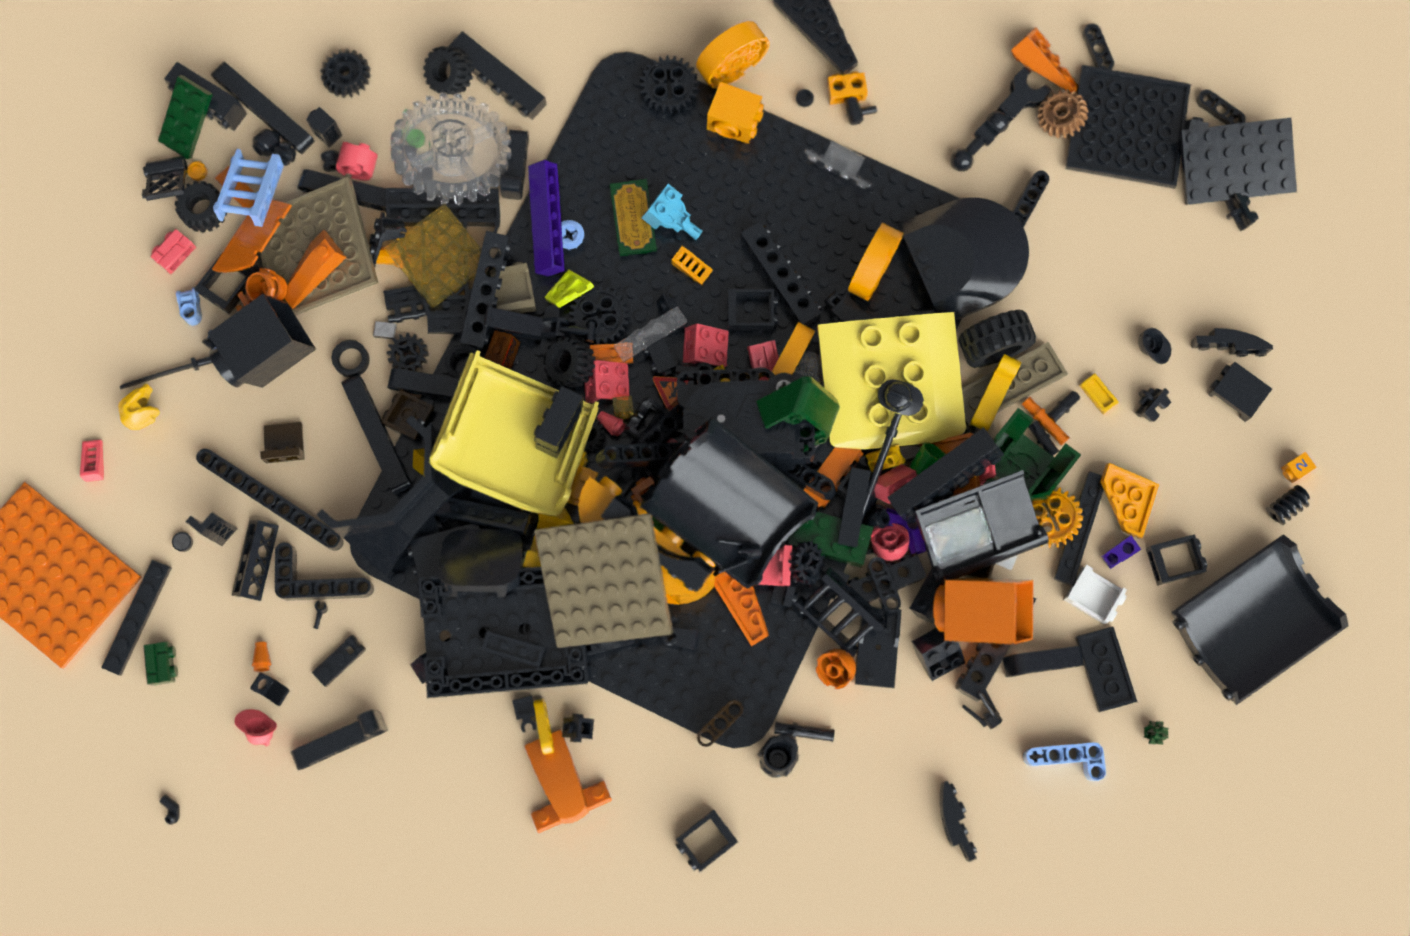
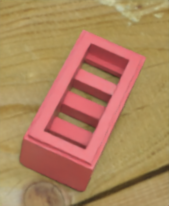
M102 440L82 442L80 477L85 482L104 479ZM96 448L95 451H88V449Z

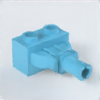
M669 184L664 187L641 217L655 230L660 225L669 229L673 228L676 232L683 230L693 237L694 240L703 232V230L690 221L691 214L686 211L684 203L680 200L683 195Z

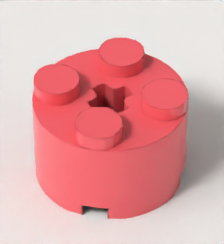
M343 142L335 169L344 176L346 173L352 175V179L368 181L373 176L378 154L369 150L370 146L367 144L359 143V145H353L349 142Z

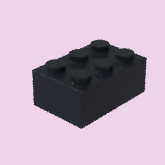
M563 386L559 392L555 391L551 400L553 402L552 406L546 408L542 417L544 421L542 425H537L533 434L535 436L536 449L554 458H558L583 410V396Z

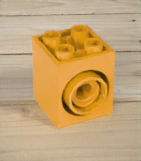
M720 82L707 114V130L749 144L750 139H754L756 135L757 123L761 122L763 117L764 104H762V96Z

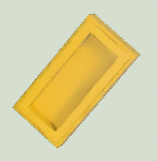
M1095 373L1079 385L1102 414H1105L1119 403Z

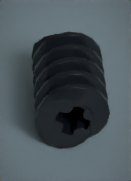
M1295 485L1293 489L1283 494L1276 502L1271 503L1270 507H1266V511L1274 521L1285 525L1284 518L1290 521L1292 519L1291 515H1298L1296 510L1302 512L1303 506L1309 507L1308 500L1310 496L1302 486Z

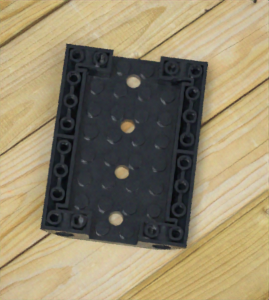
M542 567L520 568L519 587L506 592L505 597H498V592H458V597L450 596L448 591L440 588L439 576L418 577L421 618H424L426 658H424L427 698L588 684L586 645L557 648ZM523 623H527L530 626V632L527 635L520 633L519 628ZM488 627L492 633L545 647L540 667L482 651L485 638H482L480 635L481 628ZM444 630L449 631L451 634V638L447 642L442 641L440 638V634Z

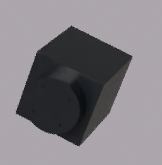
M261 294L208 333L215 345L209 351L213 365L229 384L237 388L244 383L263 388L316 350L290 305L266 294Z

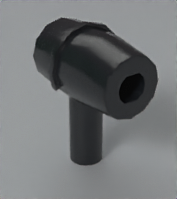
M851 97L844 101L846 117H848L850 125L862 123L864 121L863 115L877 113L876 106L861 108L857 97Z

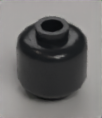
M264 129L253 138L252 147L258 155L269 157L274 153L275 146H280V136L274 130Z

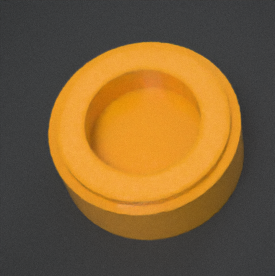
M195 161L188 166L187 173L192 180L201 181L207 176V168L202 162Z

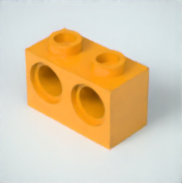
M851 72L845 76L834 74L828 77L827 89L830 105L845 103L844 101L851 97H857L858 101H865L868 94L865 72ZM852 84H858L860 87L855 88ZM840 86L842 89L836 90L834 87Z

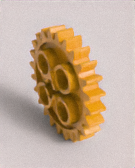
M1060 487L1057 492L1053 491L1048 499L1031 501L1034 511L1039 510L1042 512L1040 516H1036L1038 524L1052 529L1047 532L1049 548H1051L1052 543H1055L1057 548L1059 547V542L1066 545V539L1068 538L1072 541V534L1078 535L1076 528L1082 527L1080 521H1083V516L1080 515L1082 508H1078L1080 502H1074V495L1068 497V490L1061 493ZM1053 502H1057L1060 504V506L1054 508L1051 507L1050 504ZM1042 503L1046 504L1049 514L1051 515V517H1054V523L1060 529V531H1057L1055 529L1054 523L1052 519L1048 517L1047 510L1042 505ZM1062 518H1066L1069 520V522L1066 524H1062L1059 522V520Z

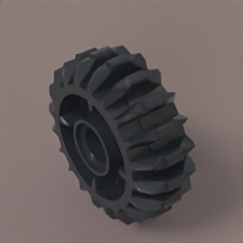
M339 49V54L332 52L333 57L327 56V62H322L324 68L320 71L322 74L321 80L324 82L325 88H328V91L331 94L334 93L337 97L341 94L345 99L346 95L349 94L352 98L353 93L356 92L359 95V90L365 91L364 85H369L368 79L371 78V69L367 60L363 59V55H357L355 50L350 53L349 49H346L345 53H343ZM344 72H349V74L345 76L342 75Z

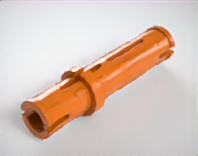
M1031 396L1021 404L1033 416L1034 421L1038 420L1060 446L1070 438Z

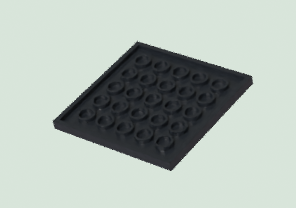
M1082 65L1077 95H1081L1083 100L1086 101L1088 118L1084 120L1085 126H1079L1080 132L1075 130L1073 131L1074 135H1070L1065 169L1175 189L1181 159L1179 131L1185 130L1191 84Z

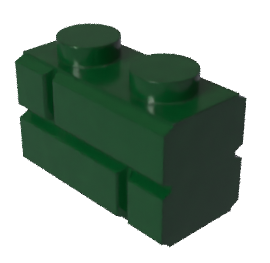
M170 642L143 645L147 685L155 686L174 683L175 677L178 676V669L173 661V658L176 657L175 646H172Z

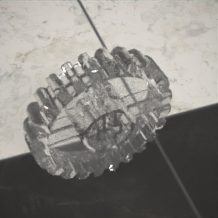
M446 92L440 93V99L438 100L434 96L428 95L426 96V104L416 100L413 102V110L405 109L402 112V119L396 120L394 132H392L390 137L391 159L394 161L396 173L402 175V182L405 185L410 186L413 184V192L419 195L425 191L426 200L433 201L438 196L440 197L441 204H447L450 198H454L457 205L462 204L463 197H467L469 201L474 202L477 201L478 192L483 196L489 195L490 186L498 187L501 176L507 173V159H510L512 151L508 147L511 144V137L507 134L506 124L499 122L500 115L495 111L488 113L489 105L485 102L478 106L475 105V97L470 96L466 101L462 100L461 93H455L453 99L449 98Z

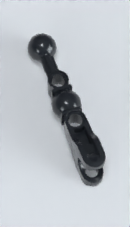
M1026 66L1022 68L1010 83L1011 94L997 110L988 115L987 120L974 133L976 138L966 148L957 149L952 153L950 159L952 167L958 172L969 170L973 165V156L983 145L988 147L999 133L1006 131L1009 123L1024 108L1038 107L1052 89L1047 84L1040 89L1030 88L1027 84V77L1031 70Z

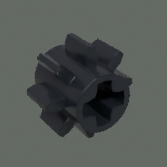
M282 142L280 146H275L274 154H279L284 166L290 165V162L295 161L296 149L291 148V143Z

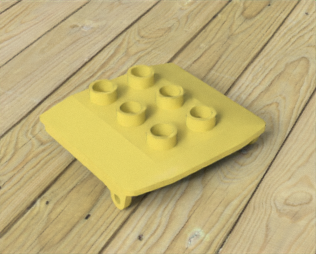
M954 312L817 325L823 387L838 400L840 406L830 437L828 438L832 446L863 450L882 448L886 437L885 431L887 426H890L896 412L888 410L881 405L878 391L883 383L892 379L900 380L918 388L923 395L924 401L921 410L915 415H902L897 427V436L893 438L891 446L897 444L899 446L923 444L924 442L934 443L965 432L966 422Z
M478 350L475 354L470 353L429 457V463L433 468L454 481L526 511L552 517L558 516L563 512L564 506L571 495V486L595 421L599 402L595 401L593 404H589L583 401L581 414L558 458H554L536 449L535 436L533 434L537 425H542L544 421L542 418L547 407L550 408L552 406V397L555 391L559 392V390L479 356L480 351Z

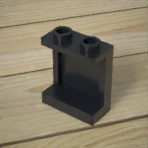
M1234 362L1230 366L1226 365L1220 372L1222 377L1219 380L1216 379L1209 387L1211 392L1208 395L1211 397L1215 395L1239 412L1241 414L1239 418L1246 422L1252 418L1272 388Z

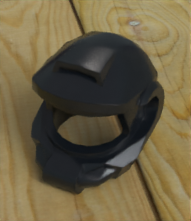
M780 734L769 738L758 753L762 771L772 778L787 777L799 759L797 740L789 734Z

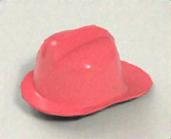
M255 709L241 711L234 719L236 727L254 745L263 744L268 746L273 737V732L277 728V723Z

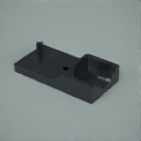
M873 607L887 622L884 629L880 632L872 629L858 642L855 685L894 689L902 609L889 614L884 612L883 609ZM860 617L861 629L866 624V620L863 617ZM880 645L881 649L877 650L875 646Z

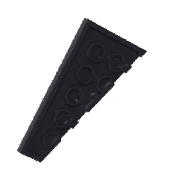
M829 0L773 1V5L843 76L858 66L857 58L845 37V33Z

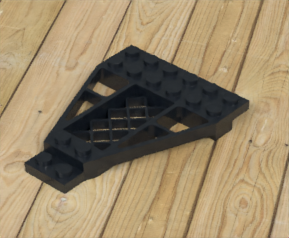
M385 188L386 217L404 216L406 222H400L405 223V226H417L421 229V248L419 250H402L398 240H392L427 316L428 334H462L472 293L468 283V256L480 255L482 250L467 248V227L493 226L495 228L493 232H498L500 227L499 188ZM433 226L441 232L435 239L428 233ZM452 226L460 232L454 239L447 233ZM425 235L432 241L426 248ZM443 235L451 241L445 248L438 242ZM462 235L463 247L457 242ZM434 244L442 250L436 257L428 251ZM453 244L461 250L455 257L447 251ZM444 253L452 259L446 266L438 260ZM426 254L433 259L427 266ZM462 254L463 265L457 260ZM404 255H420L422 258L421 290ZM435 262L442 268L437 275L429 270ZM454 262L461 268L456 275L448 269ZM463 271L464 283L457 278ZM426 272L433 277L427 285ZM444 272H447L452 277L447 284H444L438 278ZM435 280L443 287L437 294L429 288ZM454 280L462 286L456 294L448 287ZM446 289L451 295L440 294Z

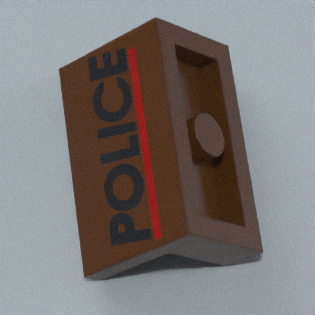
M494 331L485 359L511 370L521 342L509 333Z

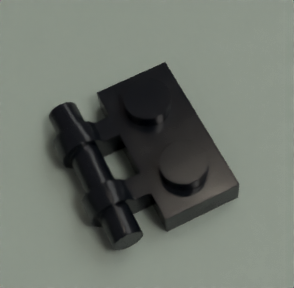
M418 284V287L421 290L422 286L421 284ZM413 286L383 291L387 311L394 310L395 312L394 315H388L389 323H402L403 320L408 319L418 320L420 317L426 316L424 309L418 310L417 305H421ZM411 307L412 311L401 313V308Z

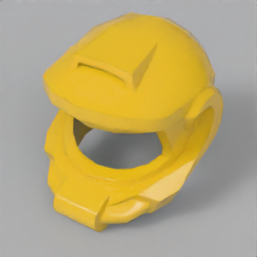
M148 384L136 388L118 404L120 420L130 430H140L154 423L156 417L160 414L158 408L146 406L153 391V388Z

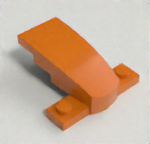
M561 729L551 733L554 753L544 755L540 739L524 745L540 784L551 803L531 813L538 833L561 823L566 824L578 821L588 814L590 810L612 801L604 781L583 790L565 738L562 737Z

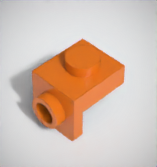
M643 477L636 482L637 486L631 489L633 495L630 497L633 502L637 501L641 504L643 500L641 495L646 493L651 485L655 486L651 477L647 479Z

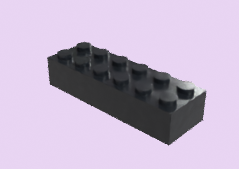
M983 427L887 498L900 517L909 524L911 522L915 523L917 522L915 511L950 498L956 489L968 485L969 480L974 476L982 475L986 471L985 468L989 465L997 464L1002 459L1001 457L1004 453Z

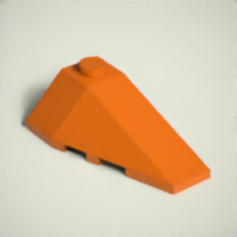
M1037 27L1011 49L1013 57L1017 61H1020L1023 65L1061 88L1068 89L1070 93L1078 89V84L1065 67L1060 66L1059 56L1057 54L1054 55L1050 51V43Z
M325 230L310 242L287 283V294L284 299L292 309L347 258Z

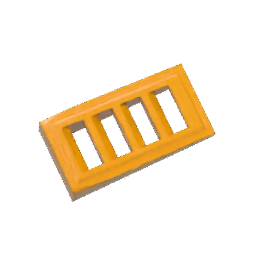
M681 246L671 260L673 266L701 285H703L713 269L683 246ZM684 255L685 259L682 261V263L679 262V260ZM691 260L692 262L687 268L685 265ZM697 264L698 267L693 273L691 270ZM703 268L705 271L700 277H698V273Z

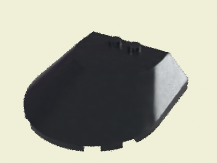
M961 198L897 224L899 230L904 233L903 238L936 313L954 312L955 321L1002 301L1015 290L1025 275L1029 260V243L1026 232L1018 218L1010 210L997 202L984 198Z

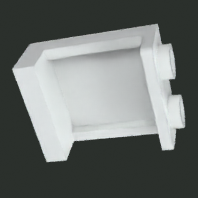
M1085 565L1076 577L1074 585L1069 589L1064 601L1102 624H1106L1109 621L1112 622L1118 613L1115 611L1118 605H1122L1127 597L1125 595L1127 589L1124 587L1119 588L1094 573L1092 567Z

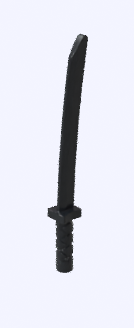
M210 356L198 360L194 357L191 358L192 363L122 384L120 389L190 368H194L197 371L201 366L212 364Z

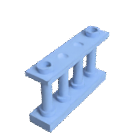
M236 149L235 155L231 158V165L220 195L213 207L219 221H223L227 212L248 215L252 218L255 226H263L284 168L279 154H272L270 161L261 162L244 159L241 150ZM243 167L266 170L265 175L262 177L240 175ZM237 182L261 185L256 193L235 190ZM232 197L255 200L251 208L229 205Z

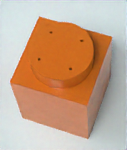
M991 578L945 580V584H941L938 587L934 599V621L936 628L940 632H945V641L1018 644L1033 640V580Z

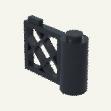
M180 156L146 162L143 172L147 181L146 189H142V198L150 201L183 195L185 191L186 174H188V165L185 157Z

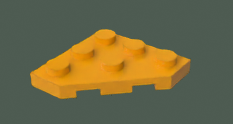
M1107 463L1100 482L1123 532L1137 538H1143L1159 484Z

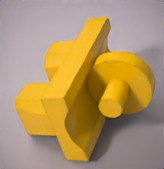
M898 444L890 446L882 470L906 462ZM880 450L866 455L872 472Z

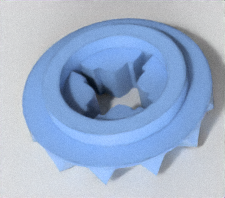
M572 220L561 222L563 248L568 250L577 248L583 243L584 239L582 226ZM566 229L570 234L575 233L572 235L573 241L569 238H564L566 237Z

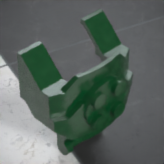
M1017 408L993 439L1004 455L995 464V477L986 480L983 485L1023 470L1024 481L1031 501L1048 499L1080 458L1081 454L1066 443L1055 457L1039 447L1024 435V432L1034 419Z

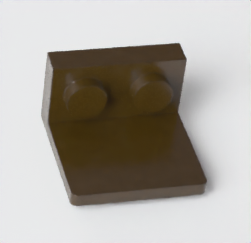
M301 422L265 425L263 427L265 451H260L261 460L266 464L305 460L303 425Z

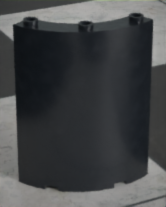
M712 417L695 431L697 435L691 441L686 439L673 453L657 476L660 479L656 485L649 487L640 507L646 512L651 513L655 519L694 549L708 557L721 569L745 560V558L742 557L741 553H738V550L743 546L719 543L718 539L749 541L751 544L758 543L762 549L759 559H753L752 563L726 571L728 575L748 589L762 581L764 571L778 549L785 545L788 537L805 522L815 517L818 502Z
M1284 534L1172 611L1173 625L1180 631L1184 641L1194 655L1192 657L1194 662L1198 666H1202L1209 677L1222 690L1221 693L1228 701H1233L1236 705L1349 626L1346 613L1329 597L1324 598L1317 590L1320 588L1310 573H1305L1301 566L1304 562L1297 544Z

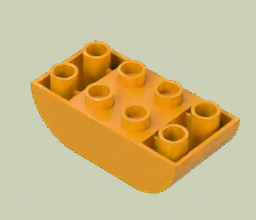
M589 476L579 497V517L581 523L604 520L600 516L613 498L622 493V489L608 477L604 476L598 483ZM633 502V505L637 508L638 515L648 513L640 507L641 504L639 502ZM666 526L661 532L654 528L655 539L659 545L676 554L689 556L680 549L684 542L683 539ZM698 550L692 556L700 557L713 568L715 567V564ZM661 565L668 604L680 605L694 602L704 597L714 588L715 576L713 573L703 587L695 592L687 589L684 586V582L679 578L672 577L668 570Z

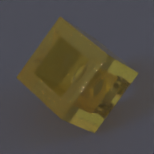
M632 396L613 398L615 417L627 419L630 418V415L634 414Z

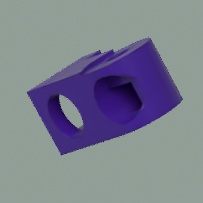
M1131 535L1101 557L1109 569H1112L1139 552L1141 548Z

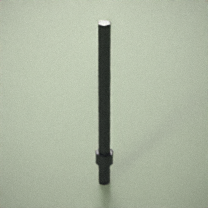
M894 413L889 427L887 426L885 431L886 437L869 480L862 521L893 438L897 436V427L902 417L898 413Z

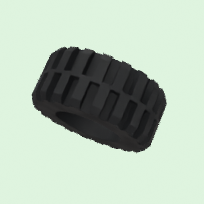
M1011 310L991 316L970 326V328L960 334L958 341L967 364L973 368H980L998 363L1004 354L1012 357L1027 350V348L1035 344L1036 334L1025 311Z

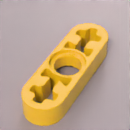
M544 698L534 700L542 752L544 755L554 753L546 702Z

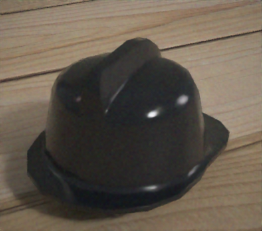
M888 380L881 385L878 391L881 405L901 415H915L923 406L924 399L921 391L915 386L900 380Z

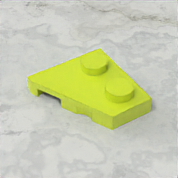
M568 270L547 293L545 299L560 308L591 290L594 285L585 278Z

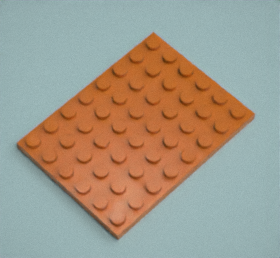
M24 482L0 509V618L60 668L64 669L142 576L28 483Z

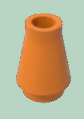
M256 642L251 666L254 667L256 672L269 671L272 664L267 642Z

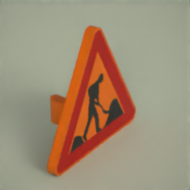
M654 376L653 382L666 408H668L677 399V378Z

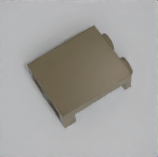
M516 262L512 266L505 267V271H500L499 278L502 279L500 290L496 289L495 297H498L497 309L521 314L537 311L527 263ZM495 269L490 270L491 277L495 276Z

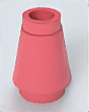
M601 411L596 418L612 436H619L626 426L622 419L604 411Z

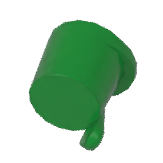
M924 442L912 460L910 467L919 475L945 456L946 453L937 446Z

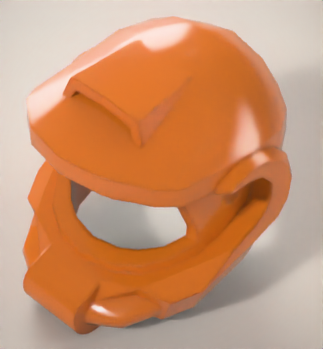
M260 268L259 272L251 274L246 281V293L252 301L261 294H266L283 301L287 294L285 279L271 269Z

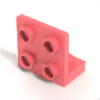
M697 323L686 327L684 332L683 363L696 364L706 362L713 366L720 367V365H724L726 367L729 332Z
M594 361L595 369H592L593 375L588 377L589 381L587 383L584 382L585 402L594 403L600 399L628 401L630 399L628 364Z
M784 545V547L778 549L765 569L763 579L759 585L790 586L791 571L789 569L791 564L789 560L792 559L790 555L792 545Z

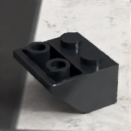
M937 628L911 641L916 655L931 681L966 663L959 642L945 641V632H940Z

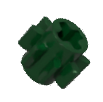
M1149 721V725L1144 727V738L1149 739V744L1163 745V741L1169 738V728L1163 726V721Z

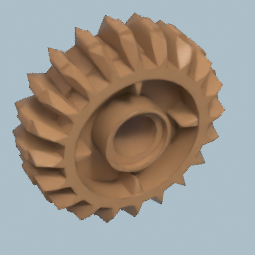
M1059 89V94L1052 92V97L1046 96V102H1041L1037 118L1040 127L1049 136L1055 135L1059 139L1063 135L1066 139L1067 134L1070 133L1073 136V131L1080 132L1079 126H1085L1084 120L1088 118V108L1086 107V101L1083 100L1081 95H1077L1075 91L1070 93L1067 89L1063 93ZM1066 112L1065 115L1059 116L1061 113Z

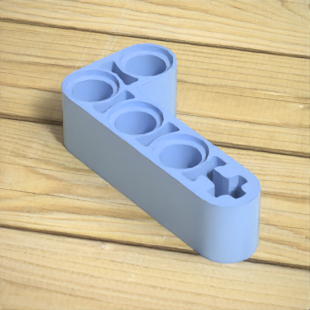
M1098 743L1035 747L1027 749L1023 753V761L1028 766L1083 762L1084 775L1088 780L1099 781L1106 775L1104 751ZM1091 746L1096 749L1095 757H1091L1088 753ZM1071 748L1075 749L1077 752V756L1075 759H1072L1069 756V750ZM1051 750H1054L1057 753V759L1055 761L1049 758V752ZM1032 754H1034V755H1040V754H1042V757H1043V758H1038V759H1034V760H1033V759H1030L1029 756L1032 755ZM1094 766L1099 770V775L1096 778L1091 774V769Z

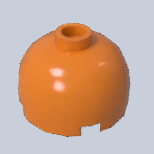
M834 648L826 651L817 659L816 673L826 686L831 685L835 687L834 689H841L853 680L856 673V663L849 652Z

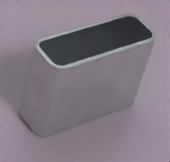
M375 321L373 337L393 340L396 335L397 324Z

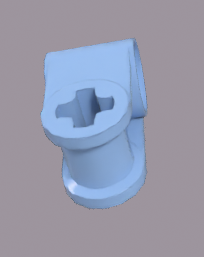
M195 287L188 291H176L180 315L191 326L199 324L202 320L199 293L194 289ZM194 312L193 316L188 317L189 313Z

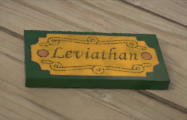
M647 179L610 184L620 256L657 251L654 228L641 218L650 207Z

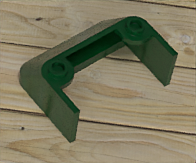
M810 376L801 377L756 401L766 429L783 420L791 424H798L804 418L814 425L815 446L825 443L830 437L840 409L838 400ZM802 431L800 434L803 437H808L811 433ZM804 445V451L808 450V445Z

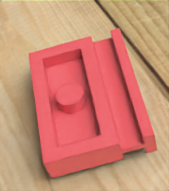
M775 340L747 346L752 368H767L770 371L774 369L779 359ZM761 377L759 380H768V378Z

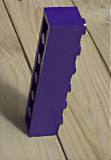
M543 160L528 166L535 273L548 277L563 272L565 269L557 164Z

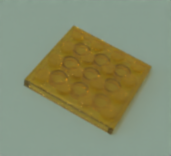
M445 204L404 233V238H397L385 247L388 255L432 308L476 276L482 250Z

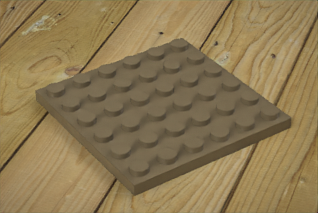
M345 177L284 202L292 205L284 219L280 218L278 220L281 224L262 253L260 252L263 268L275 271L276 274L285 279L287 284L310 242L323 230L329 234L347 257L309 295L292 309L295 315L379 283L350 177Z
M651 513L534 530L557 648L670 635L673 633Z

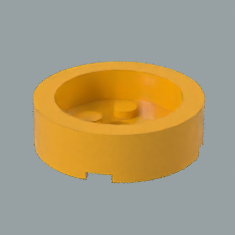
M746 21L739 23L716 37L702 51L697 59L696 68L712 88H718L720 82L729 85L744 76V71L751 65L755 67L769 49L770 42L756 22Z
M885 223L880 225L848 287L850 293L866 301L870 300L904 234L903 232Z

